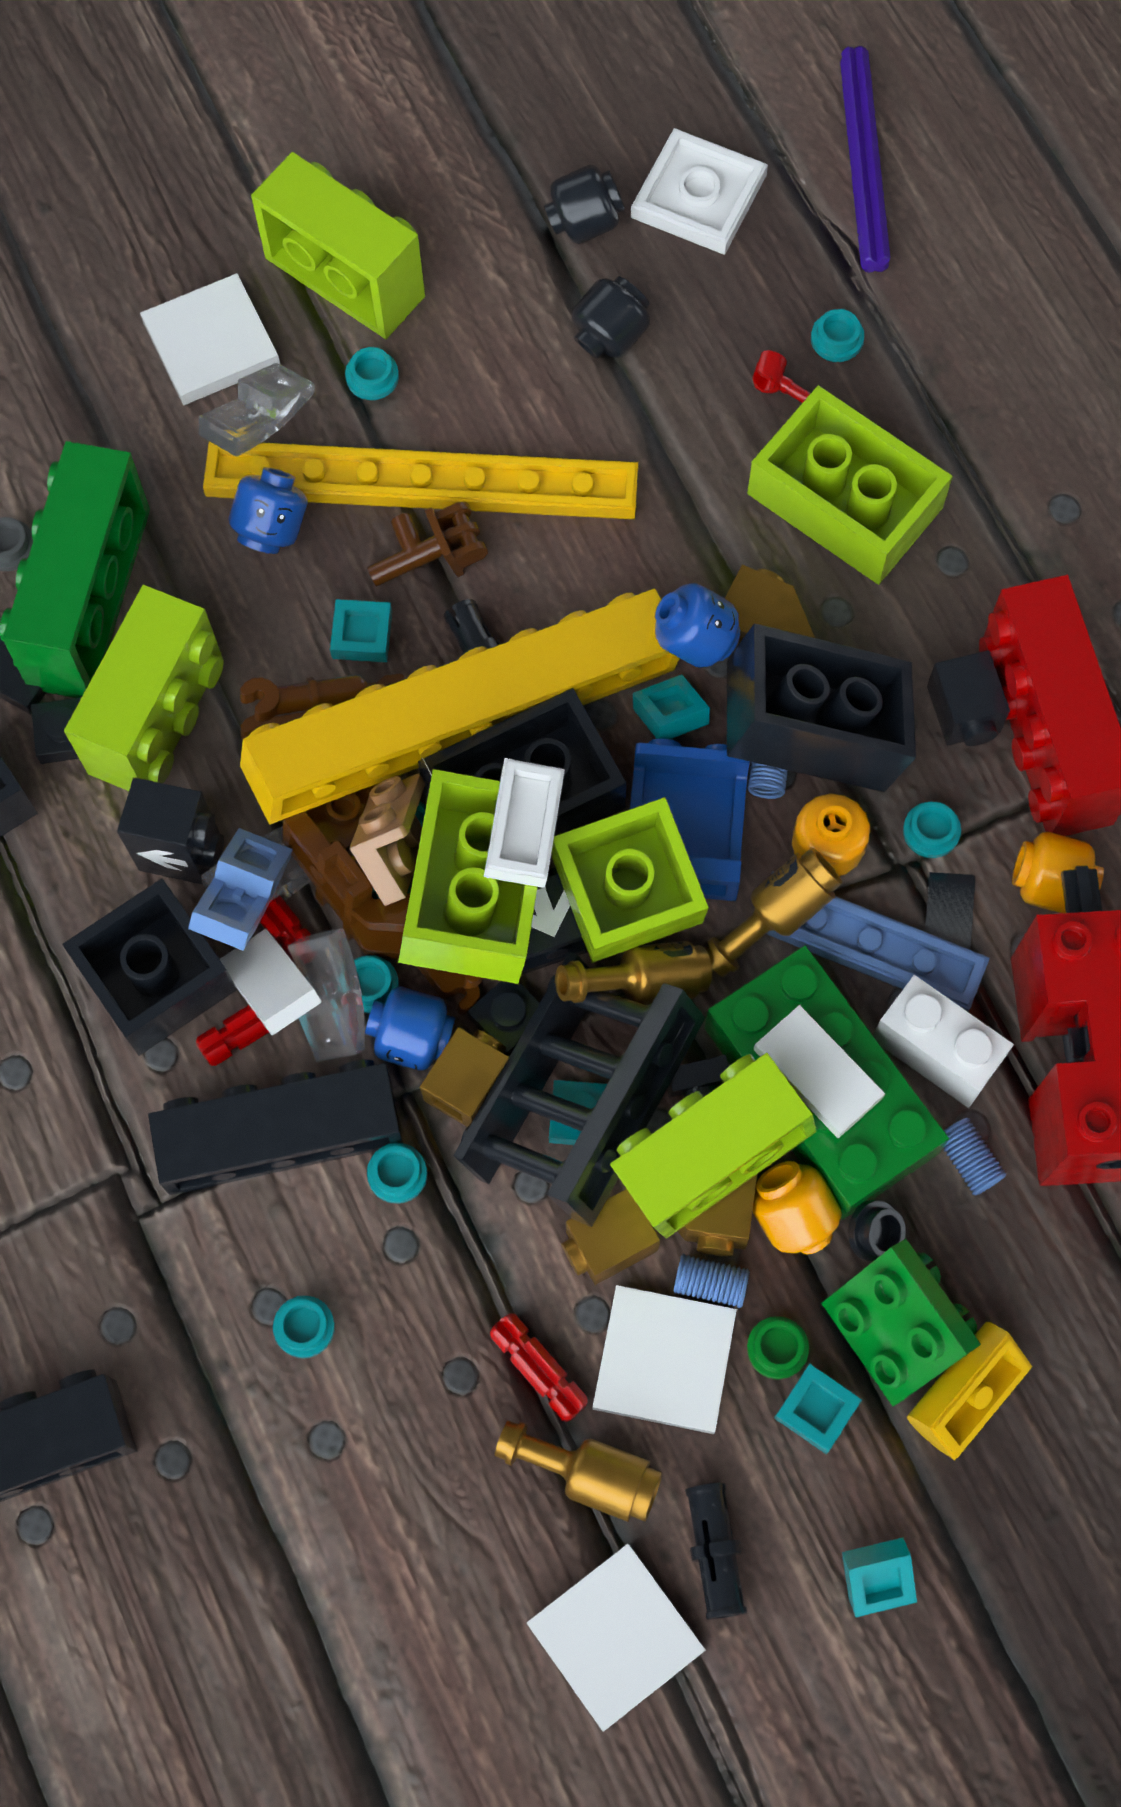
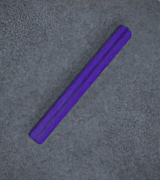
M848 46L841 53L840 67L861 268L867 273L874 271L883 272L888 269L891 257L869 52L863 46L856 48Z

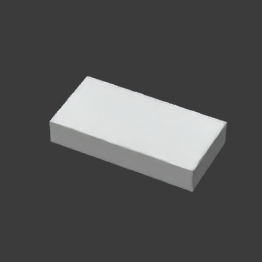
M504 758L484 877L545 888L565 769Z
M267 929L252 937L244 951L236 948L220 959L235 987L271 1035L276 1034L322 1002L311 984Z
M800 1005L754 1046V1051L760 1057L765 1053L769 1054L805 1105L838 1139L881 1101L885 1095L875 1082Z

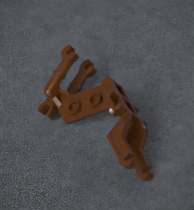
M361 675L315 680L314 677L306 678V682L276 686L271 680L263 677L252 678L246 681L240 688L241 703L248 704L258 699L260 701L255 705V715L246 718L241 724V738L248 737L251 732L268 723L282 725L301 718L308 710L317 705L330 703L334 706L353 699L359 692L369 686L383 684L386 687L405 680L404 675H385L379 681L367 683ZM298 711H305V712H302V713H296V714H289V715H283V716H276V717H274L275 715H278V714H285V713H292V712H298ZM378 784L283 819L282 843L284 846L293 849L291 855L316 886L315 898L320 905L323 906L329 903L343 921L342 933L346 939L350 941L354 938L361 951L366 955L399 960L410 893L406 895V898L384 906L380 898L373 899V886L354 855H349L347 852L350 850L349 848L357 830L359 819L367 804L369 793ZM417 966L441 998L454 997L457 993L465 995L458 1004V1014H467V1011L478 1002L480 994L478 985L484 978Z

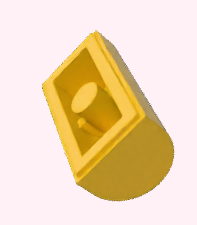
M985 1322L975 1334L981 1345L945 1370L907 1415L910 1424L927 1441L953 1460L960 1456L1032 1367L1009 1332L990 1322Z

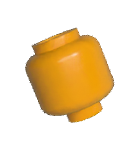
M830 793L815 797L803 806L796 818L792 837L794 854L799 853L803 855L810 848H814L830 863L839 876L847 874L858 866L865 854L870 836V824L867 815L856 801L845 795Z
M1042 832L1033 842L1026 840L1023 842L1015 862L1012 884L1020 887V896L1025 903L1058 913H1066L1061 872L1074 870L1076 866H1088V869H1097L1100 890L1104 868L1095 865V851L1089 843L1052 832Z
M786 1161L768 1169L760 1176L756 1183L752 1211L775 1248L784 1253L802 1252L803 1254H813L822 1250L831 1242L833 1238L832 1233L837 1229L842 1213L836 1197L818 1169L811 1165Z

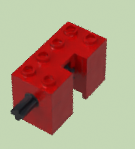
M1076 866L1074 870L1061 872L1066 913L1036 915L1011 957L1021 1042H1030L1036 1037L1062 1036L1066 1063L1055 1064L1028 1099L1039 1186L1121 1182V910L1102 911L1097 869H1088V866Z

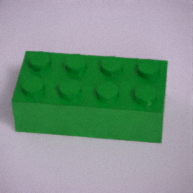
M65 441L60 460L54 461L48 472L47 488L49 494L44 510L38 509L34 515L32 523L33 544L28 558H22L18 565L16 573V588L18 591L12 608H6L3 612L0 622V638L5 643L13 659L14 666L19 670L25 684L39 686L46 693L78 698L83 696L109 648L150 513V507L131 452Z
M805 945L709 1008L704 1029L721 1053L726 1055L730 1065L748 1054H751L757 1060L760 1056L754 1051L755 1044L800 1005L885 1093L883 1099L839 1139L810 1110L813 1114L817 1132L792 1149L801 1164L811 1165L822 1173L840 1205L841 1219L844 1220L853 1214L856 1208L863 1202L875 1199L936 1157L948 1142L949 1137Z

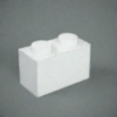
M913 975L881 1018L873 1035L881 1047L967 1108L977 1098L1014 1045L916 975Z

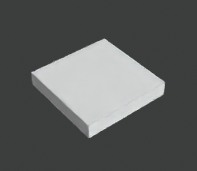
M674 128L631 206V218L725 255L767 176L768 164Z
M237 273L140 313L183 406L281 365L279 356Z
M616 1285L593 1410L714 1434L737 1309Z
M629 1544L625 1545L527 1622L529 1628L603 1732L706 1651Z

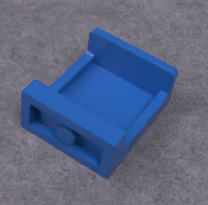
M653 739L648 743H636L630 809L665 797L705 899L736 901L740 884V858L750 761L728 757L726 744H711L705 748L682 747L680 743L670 739Z

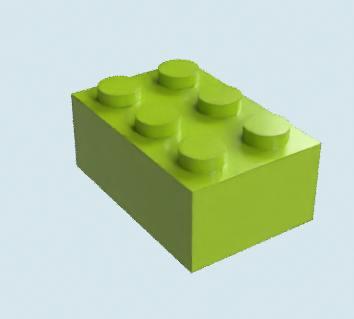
M291 152L251 194L265 259L385 340L424 299L425 290L419 239L415 229L403 218L397 216L392 218L377 208L372 200L358 189L351 191L336 181L321 164L317 162L309 163L294 152Z
M818 385L753 459L747 494L879 585L943 509L953 476Z
M144 584L142 585L64 729L67 738L88 775L127 791L130 789L133 777L158 783L165 782L171 772L174 762L173 751L182 735L188 736L193 730L199 714L198 703L206 688L212 689L216 685L223 670L224 660L204 608Z
M433 769L398 963L515 984L519 983L527 957L537 887L484 877L500 781Z
M765 1053L757 1060L751 1054L740 1058L721 1073L720 1077L724 1081L722 1085L705 1097L699 1091L688 1095L668 1112L672 1118L670 1122L653 1134H651L648 1128H644L627 1138L616 1149L620 1157L610 1163V1166L651 1225L666 1239L817 1132L813 1114L768 1053Z

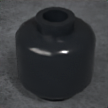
M595 165L584 166L553 181L550 186L553 201L544 205L555 234L557 235L565 231L569 239L576 244L584 243L616 228L619 223L618 213L625 210L610 170L602 173Z
M618 276L614 281L607 278L597 280L572 310V321L579 330L574 336V340L596 359L603 352L610 357H623L650 325V317L646 310L650 305L648 299L632 283L621 276Z

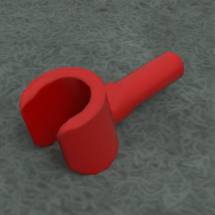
M763 351L753 374L755 388L763 393H775L779 390L803 403L811 393L794 383V380L784 376L787 366L786 358L775 351Z

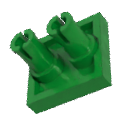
M907 1239L889 1248L821 1303L892 1407L912 1395L981 1345L975 1336L977 1324L972 1317L966 1322L963 1320L962 1317L969 1311L961 1304L951 1303L939 1286L941 1275L938 1267L935 1266L928 1270L926 1265L933 1260L925 1253H916Z

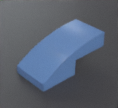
M239 828L219 858L214 878L194 908L188 929L244 951L275 893L291 858L293 849Z

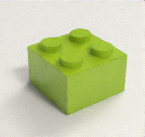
M665 797L554 836L551 856L592 963L703 923L709 907Z

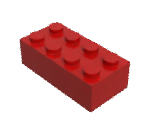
M1067 574L1001 589L994 610L988 616V626L984 636L979 639V652L990 651L1010 709L1006 720H1009L1015 737L1012 739L1013 759L1019 771L1026 770L1032 789L1028 793L1032 817L1036 823H1043L1045 832H1052L1063 836L1114 825L1121 814V727L1069 576Z

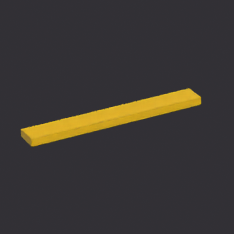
M209 440L203 482V490L206 497L235 498L238 484L243 477L247 475H261L264 467H270L293 475L295 477L293 486L300 489L306 495L308 502L444 509L458 502H466L469 504L471 511L635 520L638 462Z

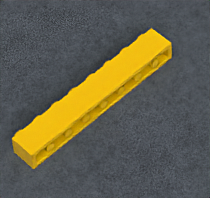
M655 588L638 595L625 593L614 598L605 607L586 613L584 610L575 611L565 616L556 625L539 631L535 628L523 630L514 635L509 642L490 649L484 646L476 647L463 654L457 661L437 668L435 665L424 666L410 674L407 679L385 687L383 684L369 686L359 692L355 698L334 706L330 703L317 705L296 720L282 725L278 723L262 725L243 739L240 767L270 825L378 784L388 778L419 768L418 761L421 758L424 759L571 688L576 692L582 705L672 672L675 670L680 658L662 649L655 635V613L661 598Z

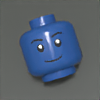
M264 467L261 475H247L240 480L229 515V524L238 533L237 541L251 549L270 554H278L280 547H288L295 543L308 505V499L300 489L293 486L295 481L293 475L278 469Z
M697 583L682 585L672 593L664 596L657 606L655 613L656 639L662 649L698 668L710 667L728 658L735 650L740 638L738 612L730 601Z
M396 987L389 993L386 1003L374 1000L364 1034L375 1037L374 1053L377 1058L418 1071H424L432 1065L434 1060L439 1058L448 1044L455 1017L447 1015V1004L440 997L405 987Z

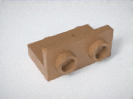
M415 774L404 780H401L398 776L388 778L370 791L367 804L359 819L357 830L349 848L384 906L406 898L415 870L422 826L415 813L425 787V782L420 774Z

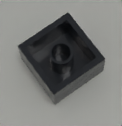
M163 878L62 944L138 1056L237 990L227 969L203 935L188 929L191 918Z

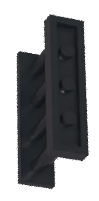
M570 952L562 965H567L570 961H580L584 969L589 968L578 955ZM555 973L548 984L547 992L517 1042L509 1060L500 1072L473 1122L465 1129L461 1143L453 1156L480 1181L490 1184L500 1164L552 1184L547 1195L573 1220L592 1227L619 1178L610 1166V1163L620 1157L616 1149L627 1138L647 1127L703 1024L705 1016L683 989L665 983L661 986L653 1003L648 1006L606 991L588 992L585 1000L579 1003H574L571 1000L562 1001L556 990ZM587 1010L638 1028L626 1052L621 1057L571 1040ZM558 1061L610 1079L595 1107L590 1109L542 1090ZM530 1112L581 1131L566 1160L563 1162L513 1142Z

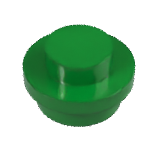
M774 1316L760 1321L753 1328L747 1341V1354L750 1363L761 1375L776 1380L787 1379L797 1374L806 1363L809 1354V1342L804 1330L795 1321L786 1317Z

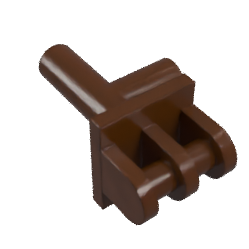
M458 502L436 513L432 507L425 510L434 536L423 541L420 538L411 514L403 513L394 517L391 525L402 551L367 567L375 586L384 584L441 556L445 558L457 578L465 574L463 568L485 558L488 554V549L484 542L477 539L480 530L476 522H470L469 520L472 514L469 504Z

